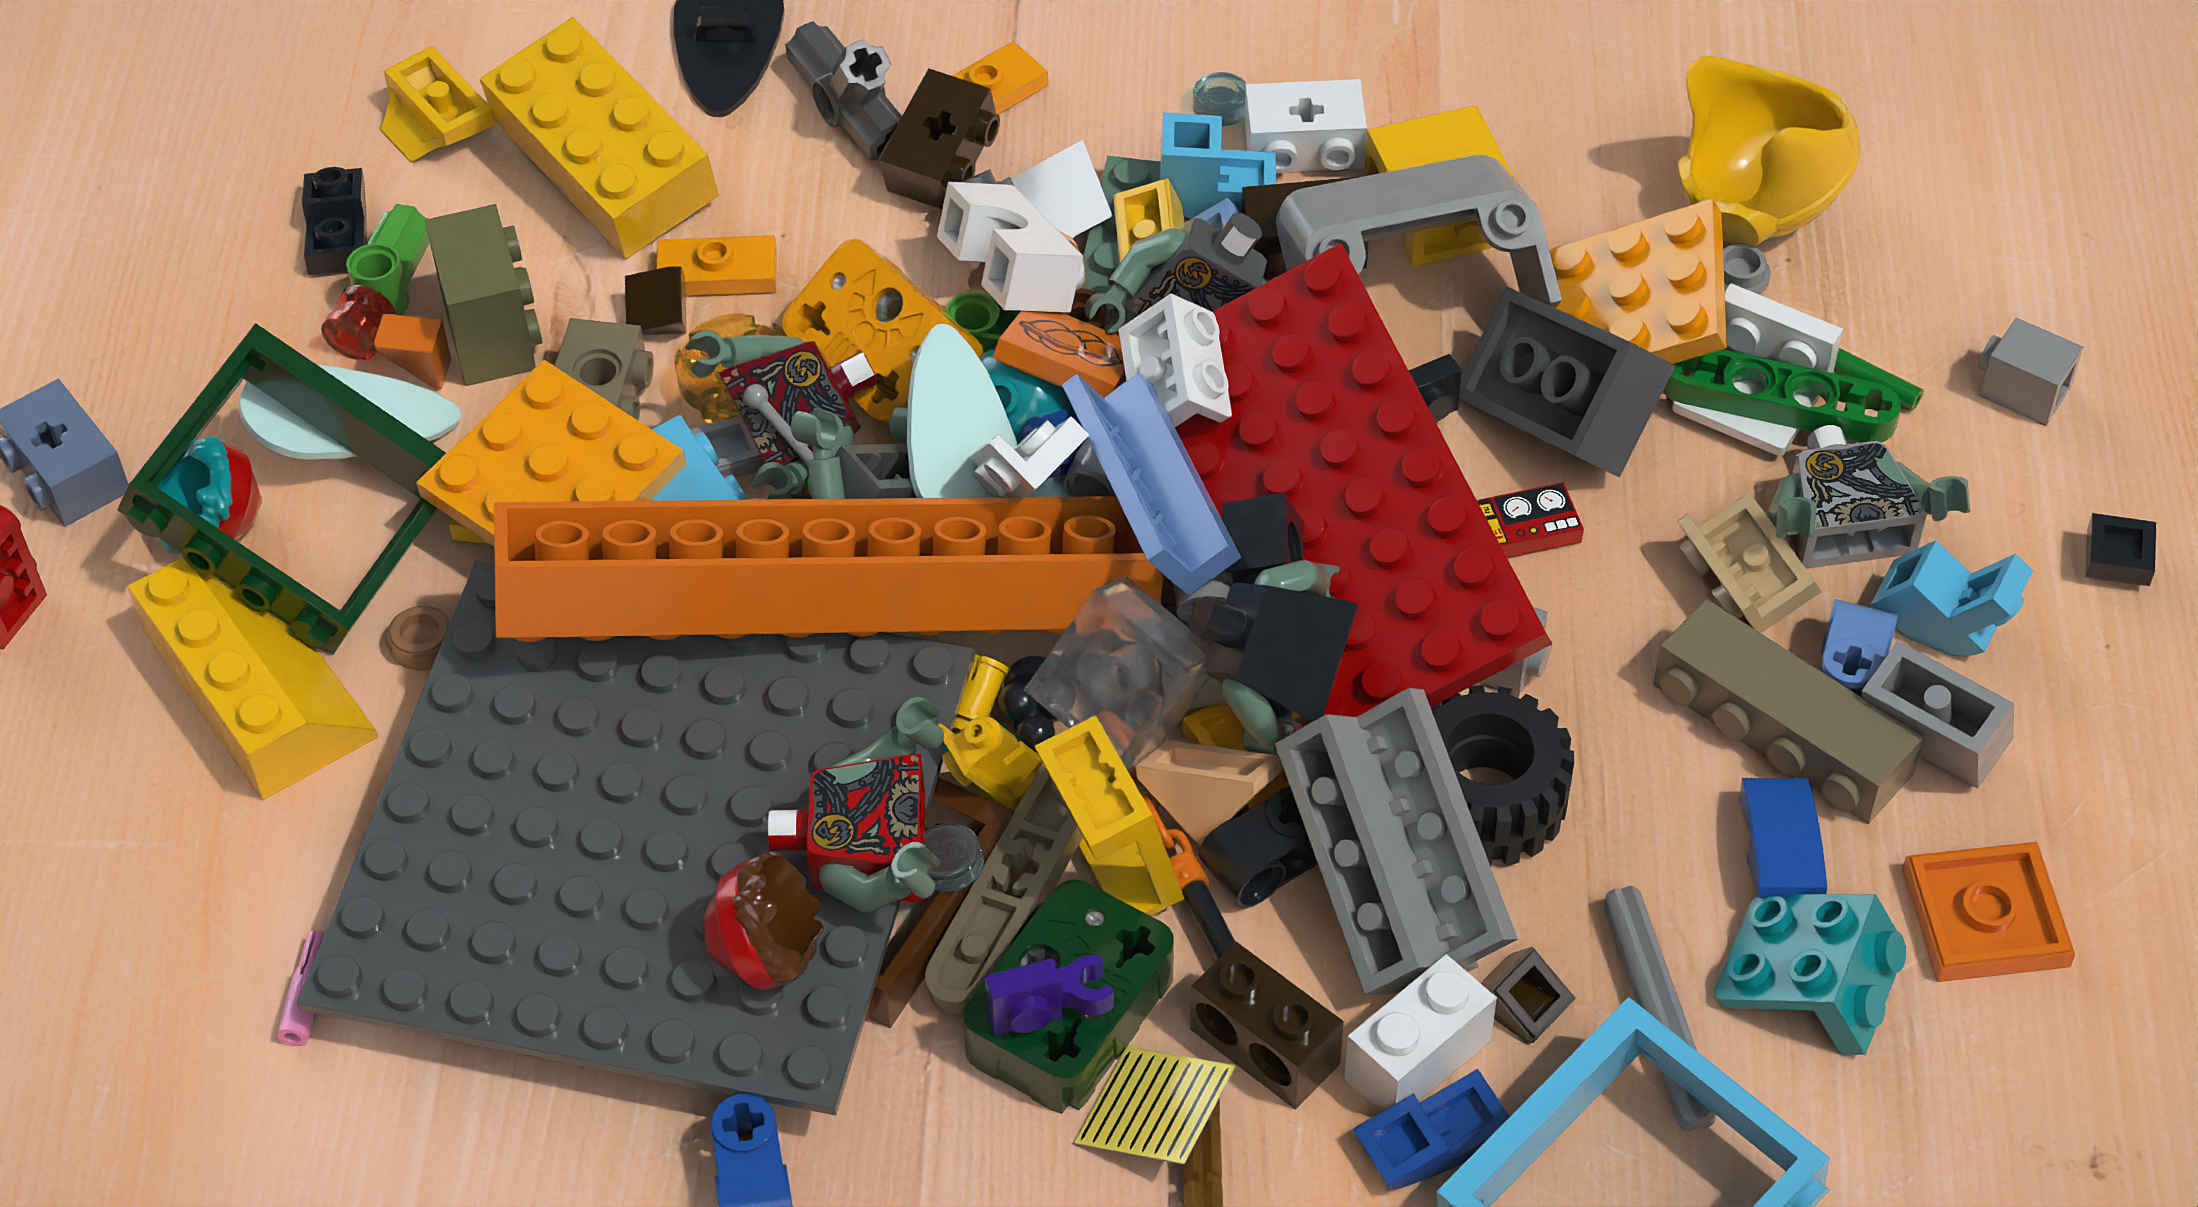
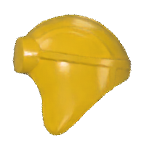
M1703 56L1691 63L1687 71L1686 88L1693 115L1688 153L1678 160L1679 177L1689 204L1693 205L1713 199L1722 213L1723 240L1731 244H1747L1754 247L1768 238L1795 232L1823 213L1847 186L1857 168L1861 153L1857 123L1842 98L1828 88L1806 79L1726 58Z

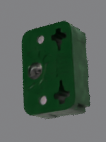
M1067 880L1053 889L989 975L1051 958L1054 959L1056 968L1072 964L1083 956L1099 955L1103 962V978L1088 981L1083 986L1090 990L1111 986L1114 992V1007L1110 1011L1096 1016L1081 1014L1071 1007H1062L1061 1019L1050 1021L1047 1025L1036 1031L1028 1033L1013 1031L995 1036L987 1014L984 981L963 1011L965 1048L969 1063L990 1077L1005 1082L1032 1097V1100L1061 1114L1068 1105L1080 1110L1095 1092L1096 1086L1114 1061L1119 1059L1139 1031L1142 1022L1158 1000L1162 999L1173 981L1174 938L1170 928L1156 918L1081 880Z

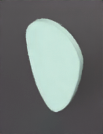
M938 324L925 336L917 351L911 371L907 414V451L911 484L917 498L994 497L974 476L973 472L978 466L970 459V456L997 434L1013 449L1018 444L1000 397L986 368L972 347L955 328L947 324Z
M318 365L428 441L442 437L459 425L461 418L460 408L452 401L433 391L409 382L377 374ZM248 381L245 383L239 400L240 418L249 434L266 448L284 456L307 460L358 457Z

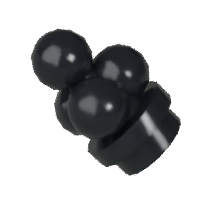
M1027 656L1013 663L1007 676L1003 679L1002 690L998 698V706L1002 715L1014 722L1017 741H1022L1036 753L1035 745L1055 736L1054 722H1058L1067 716L1072 705V699L1068 689H1066L1064 676L1054 662L1040 656Z

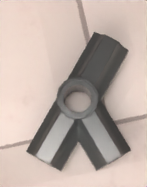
M814 21L798 27L792 39L785 44L786 56L811 87L813 98L820 114L832 127L841 124L871 161L878 160L902 117L885 94V74L891 66L883 47L872 46L863 39L844 47L827 26H819Z

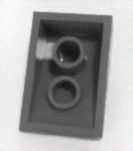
M1506 286L1461 377L1459 399L1620 478L1675 365L1632 342Z

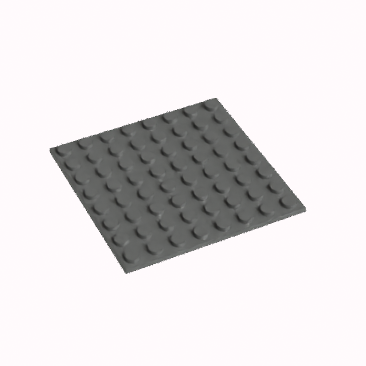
M475 561L297 1000L298 1009L728 1095L750 1094L759 1096L769 1103L836 1116L901 901H896L875 911L865 913L829 895L825 891L813 887L807 851H770L768 841L769 811L809 810L811 774L817 769L829 768L864 749L891 728L897 726L896 716L898 711L910 698L922 697L940 710V714L931 721L937 725L941 723L952 731L975 657L974 648L885 632H878L868 637H858L848 633H813L802 638H792L782 634H747L736 639H725L715 635H680L670 640H658L649 636H613L603 641H590L581 637H546L536 642H522L514 638H496L495 564ZM944 741L934 749H924L919 744H916L915 754H921L926 788L925 819L943 763L942 755L947 750ZM764 852H779L807 880L805 887L811 896L820 901L821 910L814 919L822 923L824 931L816 941L817 951L809 962L805 973L788 984L768 990H759L716 964L707 955L702 921L706 909L716 893L720 877L742 861L751 860Z

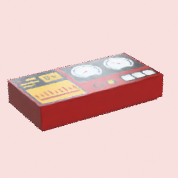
M1564 482L1477 500L1507 558L1582 542L1584 527Z

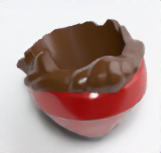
M764 852L751 860L742 861L720 877L716 893L711 899L702 921L707 955L716 964L759 990H768L788 984L805 973L809 962L817 951L816 941L824 931L822 923L814 919L821 910L820 901L810 895L805 887L807 881L805 877L779 852Z

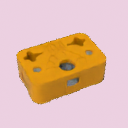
M859 239L846 240L836 248L788 306L782 320L783 330L788 337H798L804 342L815 341L831 367L860 351L864 352L879 380V384L852 398L871 417L888 427L895 408H908L910 377L917 351L927 333L938 324L952 326L972 347L978 357L983 354V348L979 341L957 324L946 313L944 308L923 289L915 285L893 261Z

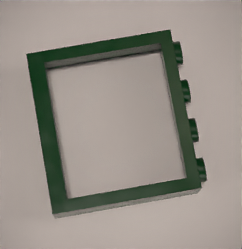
M255 323L129 483L117 511L125 515L129 523L140 533L151 538L158 537L182 553L184 560L195 570L204 574H213L236 589L239 597L249 606L257 610L269 611L291 626L293 633L303 642L314 647H322L334 655L437 511V507L420 496L416 482L446 452ZM244 379L420 498L418 504L341 610L159 489Z

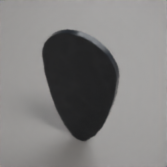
M676 0L674 6V39L679 66L689 93L709 116L725 117L731 114L748 99L759 85L780 39L785 16L783 0Z

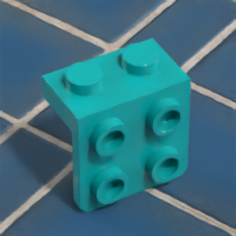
M1796 894L1789 898H1782L1780 896L1758 898L1757 896L1748 907L1715 987L1714 995L1724 1008L1814 1011L1840 1054L1866 1055L1875 1029L1884 1019L1885 1003L1895 976L1904 966L1906 959L1905 941L1903 936L1896 930L1876 894Z

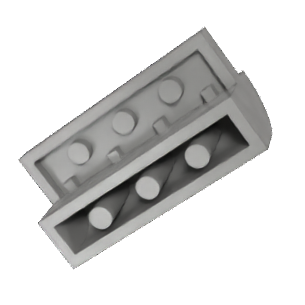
M1407 688L1358 717L1326 714L1275 743L1365 994L1400 993L1446 954L1467 972L1478 968L1477 960L1518 940L1424 689Z

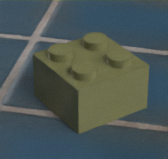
M496 204L425 219L443 303L465 386L534 370L536 365L532 346L542 344L543 342L534 308L524 310L523 306L535 303L526 267L522 268V266L516 268L513 266V262L522 261L514 225L502 227Z

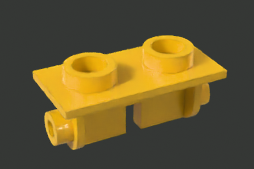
M991 717L975 718L957 734H954L943 724H938L943 729V741L949 749L942 755V758L953 776L965 787L973 782L984 798L999 805H1004L1014 813L1042 764L1039 755L1022 741L1018 742L1012 733Z

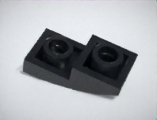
M327 167L316 173L304 174L302 207L306 221L304 258L308 275L348 271L346 263L350 254L359 247L367 245V214L362 168L344 169L341 167Z

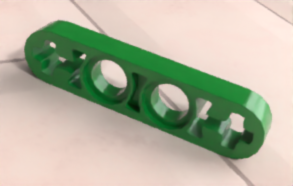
M1724 349L1674 363L1675 368L1663 390V393L1671 400L1682 404L1810 432L1823 426L1835 425L1843 430L1847 440L1860 443L1870 441L1885 442L1891 438L1897 428L1901 412L1900 398L1895 391L1886 385ZM1684 370L1695 372L1693 377L1682 375ZM1716 375L1723 376L1721 385L1714 383ZM1741 379H1752L1763 385L1765 390L1757 394H1746L1735 388L1733 383ZM1802 392H1812L1821 396L1826 403L1820 407H1806L1797 402L1794 396ZM1838 401L1846 403L1844 411L1836 410ZM1865 409L1877 411V417L1865 415Z

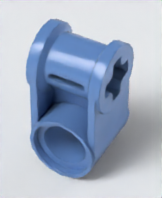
M1835 599L1820 655L1823 656L1819 671L1862 697L1863 688L1889 654L1899 615Z

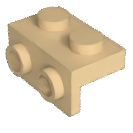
M1750 492L1698 527L1688 514L1677 520L1689 540L1679 546L1700 577L1712 571L1721 585L1711 591L1726 612L1737 619L1744 616L1751 627L1759 633L1764 632L1821 593L1817 583L1785 539L1776 537V527Z

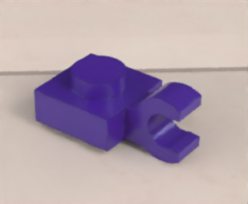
M1083 956L1072 964L1056 968L1054 959L1051 958L985 976L987 1014L994 1035L998 1036L1013 1031L1019 1033L1036 1031L1047 1025L1050 1021L1061 1019L1062 1007H1071L1077 1012L1089 1016L1101 1015L1110 1011L1114 1007V992L1111 986L1096 990H1090L1083 986L1088 981L1103 978L1101 956Z

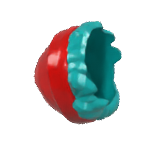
M208 436L196 440L159 487L161 491L234 540L242 537L254 526L262 504V496L247 454L236 446L222 442L216 436ZM158 538L159 542L168 552L180 554L179 551Z

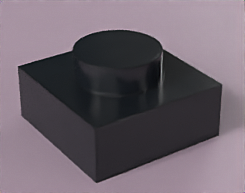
M1450 354L1409 370L1435 422L1458 410L1462 369Z
M2092 513L2087 528L2085 577L2150 586L2155 573L2156 522Z

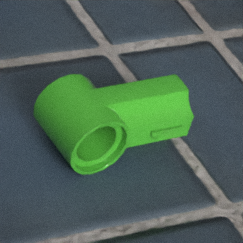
M395 204L391 211L384 212L368 244L354 250L347 259L346 266L356 309L364 320L380 323L383 314L403 315L408 309L409 297L407 286L430 243L425 219L428 218L420 214L415 206Z

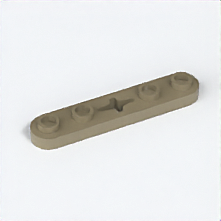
M1041 764L1013 813L1011 820L1001 834L928 963L925 972L927 989L936 1007L947 1015L963 1017V1011L967 1003L985 981V976L991 973L1053 891L1083 838L1043 764ZM1031 859L1036 873H1023L1018 881L1014 883L1010 868L1022 869L1027 861Z

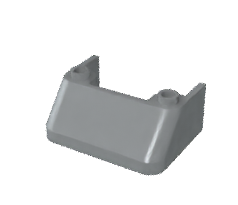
M1472 155L1299 189L1286 197L1277 213L1276 228L1287 271L1342 243L1359 275L1366 260L1363 243L1365 241L1477 220L1481 235L1490 246L1499 251L1510 252L1521 293L1554 308L1562 301L1541 216L1536 204L1499 161L1487 155Z

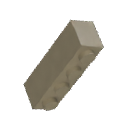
M1706 599L1660 645L1653 684L1660 688L1670 700L1679 705L1689 707L1715 724L1728 738L1740 740L1769 759L1780 772L1795 776L1796 778H1808L1810 787L1824 795L1828 802L1837 809L1849 811L1869 824L1913 776L1924 739L1922 735Z

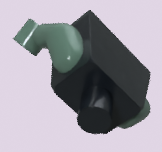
M1300 560L1266 569L1259 574L1254 584L1235 582L1229 589L1225 603L1205 596L1196 603L1192 610L1189 629L1192 634L1212 641L1205 664L1206 672L1209 676L1222 683V696L1245 729L1243 743L1247 751L1278 755L1275 743L1279 741L1282 735L1289 736L1294 730L1293 726L1280 722L1279 719L1310 724L1324 714L1358 604L1354 602L1336 599L1329 594L1330 579L1333 574L1339 575V566Z

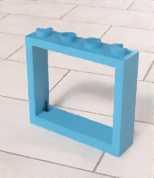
M1628 997L1436 1191L1437 1206L1490 1207L1639 1054L1786 1171L1753 1207H1815L1830 1191L1826 1187L1830 1157Z

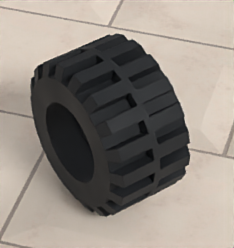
M1484 685L1469 687L1467 695L1461 696L1458 693L1442 701V706L1436 704L1431 707L1490 867L1494 859H1502L1505 866L1520 862L1521 852H1525L1531 857L1535 856L1543 850L1545 839L1553 841L1560 832L1561 820H1565L1574 768V751L1570 750L1571 737L1567 728H1557L1559 717L1550 708L1542 711L1537 709L1538 699L1528 694H1525L1521 699L1511 696L1512 688L1498 686L1497 692H1485ZM1487 767L1505 772L1515 780L1504 784L1489 785L1472 781L1459 772L1470 768Z

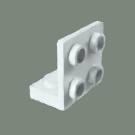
M1730 283L1725 291L1727 348L1724 350L1821 371L1834 372L1843 332L1842 328ZM1692 371L1689 377H1693L1695 372ZM1716 375L1714 383L1721 385L1723 376ZM1741 379L1733 383L1735 388L1746 394H1757L1765 390L1763 385L1752 379ZM1802 392L1796 394L1794 398L1801 405L1814 407L1820 396L1812 392ZM1673 400V412L1777 456L1785 454L1800 430L1682 404Z

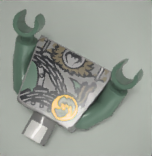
M1827 425L1814 430L1807 439L1809 450H1803L1796 455L1793 474L1785 476L1780 480L1767 516L1776 527V537L1785 538L1786 534H1795L1797 557L1804 567L1808 569L1903 556L1918 549L1927 515H1932L1934 521H1940L1947 517V511H1960L1965 514L1971 512L1968 481L1965 478L1946 476L1928 483L1904 464L1895 461L1885 444L1878 441L1848 444L1840 427Z

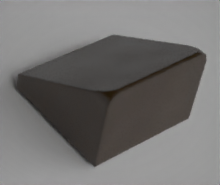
M669 266L625 276L626 324L640 325L642 335L687 333L685 274L682 266Z
M1533 946L1508 955L1481 982L1486 989L1497 997L1494 1019L1528 1044L1534 1043L1576 999Z

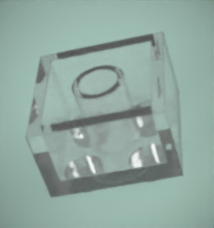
M1125 575L1094 589L1024 691L1068 728L1096 715L1124 766L1130 772L1136 768L1138 763L1165 743L1212 677L1207 674L1205 668L1211 646L1199 636L1192 634L1186 625Z

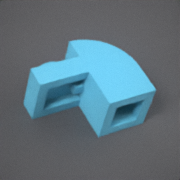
M1163 112L1160 144V180L1166 178L1170 180L1181 201L1183 216L1190 219L1226 198L1241 209L1242 187L1276 184V153L1221 149L1222 116Z
M1935 540L1893 560L1870 605L1878 610L1898 614L1896 629L1910 640L1948 655H1976L1985 652L1997 626H2001L2011 620L2020 610L2024 602L2021 594L2033 570L2018 555L2013 554L1974 573H1970Z

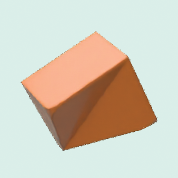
M383 314L374 340L376 351L435 389H442L451 362L443 320L439 318Z

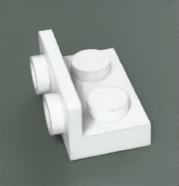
M1169 294L1119 328L1126 381L1138 372L1146 377L1153 384L1174 427L1196 413L1220 423L1232 416L1228 394L1229 384L1224 370L1219 340L1220 330L1213 312L1176 295Z
M1072 417L1056 427L1048 420L1045 421L1038 429L1032 430L1014 449L997 434L970 456V459L978 466L973 474L979 483L994 497H1003L1004 495L1007 497H1024L1036 490L1089 434Z

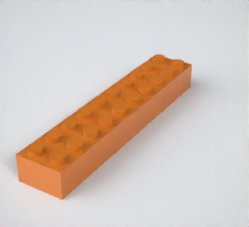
M1116 496L494 502L496 638H514L522 642H536L546 637H581L590 641H603L613 636H649L658 640H670L680 635H715L725 639H736L747 634H782L787 637L802 638L813 633H848L853 636L868 637L878 632H913L919 635L933 636L944 631H979L984 634L998 635L1009 630H1043L1049 633L1062 634L1073 629H1108L1113 632L1126 633L1137 628L1159 627L1163 573L1147 560Z

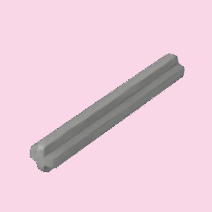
M1634 886L1609 891L1606 894L1604 909L1637 1004L1697 1051L1641 892ZM1661 1071L1679 1125L1686 1131L1707 1128L1713 1125L1716 1115Z

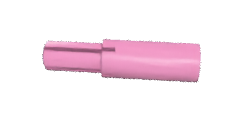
M310 931L307 934L299 967L295 968L277 1032L278 1039L287 1045L302 1046L307 1043L315 1013L299 1010L296 1003L325 934L323 931Z

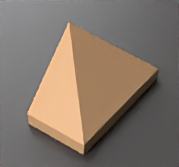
M1167 740L1136 765L1137 779L1199 846H1201L1212 830L1232 819L1284 770L1278 755Z

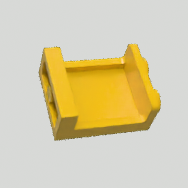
M1477 105L1367 130L1365 168L1368 175L1472 155H1487L1499 161L1515 179ZM1477 220L1406 233L1404 252L1412 267L1493 248L1481 235Z

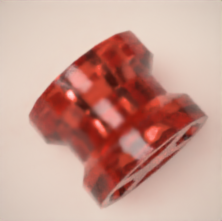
M349 285L343 289L336 303L338 310L328 314L324 320L321 332L328 345L338 353L359 361L369 360L377 353L374 340L383 314L396 315V311L391 302L380 292L363 285Z

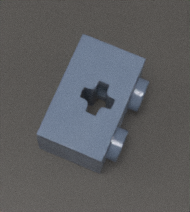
M59 378L0 409V434L2 436L0 437V458L11 473L22 470L26 476L22 478L24 486L39 510L42 511L50 507L66 527L124 496L129 484L118 452Z

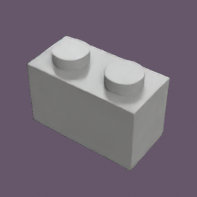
M1897 641L1862 690L1863 699L1924 737L1919 753L1920 757L1976 788H1979L2014 738L2013 702L1900 641Z

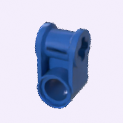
M739 1093L726 1098L717 1106L712 1115L711 1124L718 1175L715 1176L719 1207H793L787 1166L782 1162L776 1119L772 1107L763 1098L750 1094ZM743 1135H753L751 1140L740 1141V1137Z

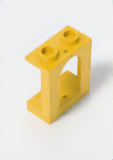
M1095 715L1035 745L1044 768L1083 837L1078 846L1102 890L1150 916L1183 900L1182 891L1154 817L1097 716Z

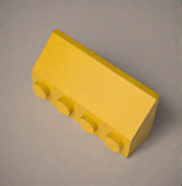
M181 557L127 585L145 635L262 800L271 797L378 738L375 727L317 649L300 640L293 633L291 626L269 611L257 610L246 604L239 597L236 589L215 575L204 574L195 570Z

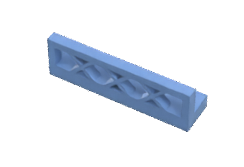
M1138 372L1105 398L1078 374L1062 384L1083 429L1089 434L1088 439L1147 560L1190 596L1241 558L1153 384L1146 377Z

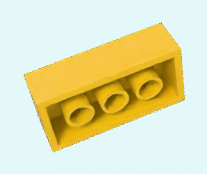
M573 16L479 78L486 100L493 108L495 122L625 259L637 253L719 196L708 154Z

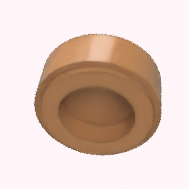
M416 606L399 613L391 621L387 632L394 659L403 667L413 670L432 668L450 624L447 615L441 610L430 606Z

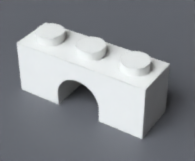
M948 182L937 238L959 261L986 263L981 285L1004 310L1071 312L1075 291L1081 287L1083 282V255L1013 185Z

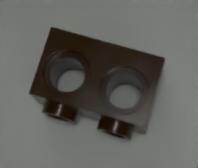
M1238 942L1233 944L1191 985L1190 1030L1295 1110L1340 1065L1344 1021Z

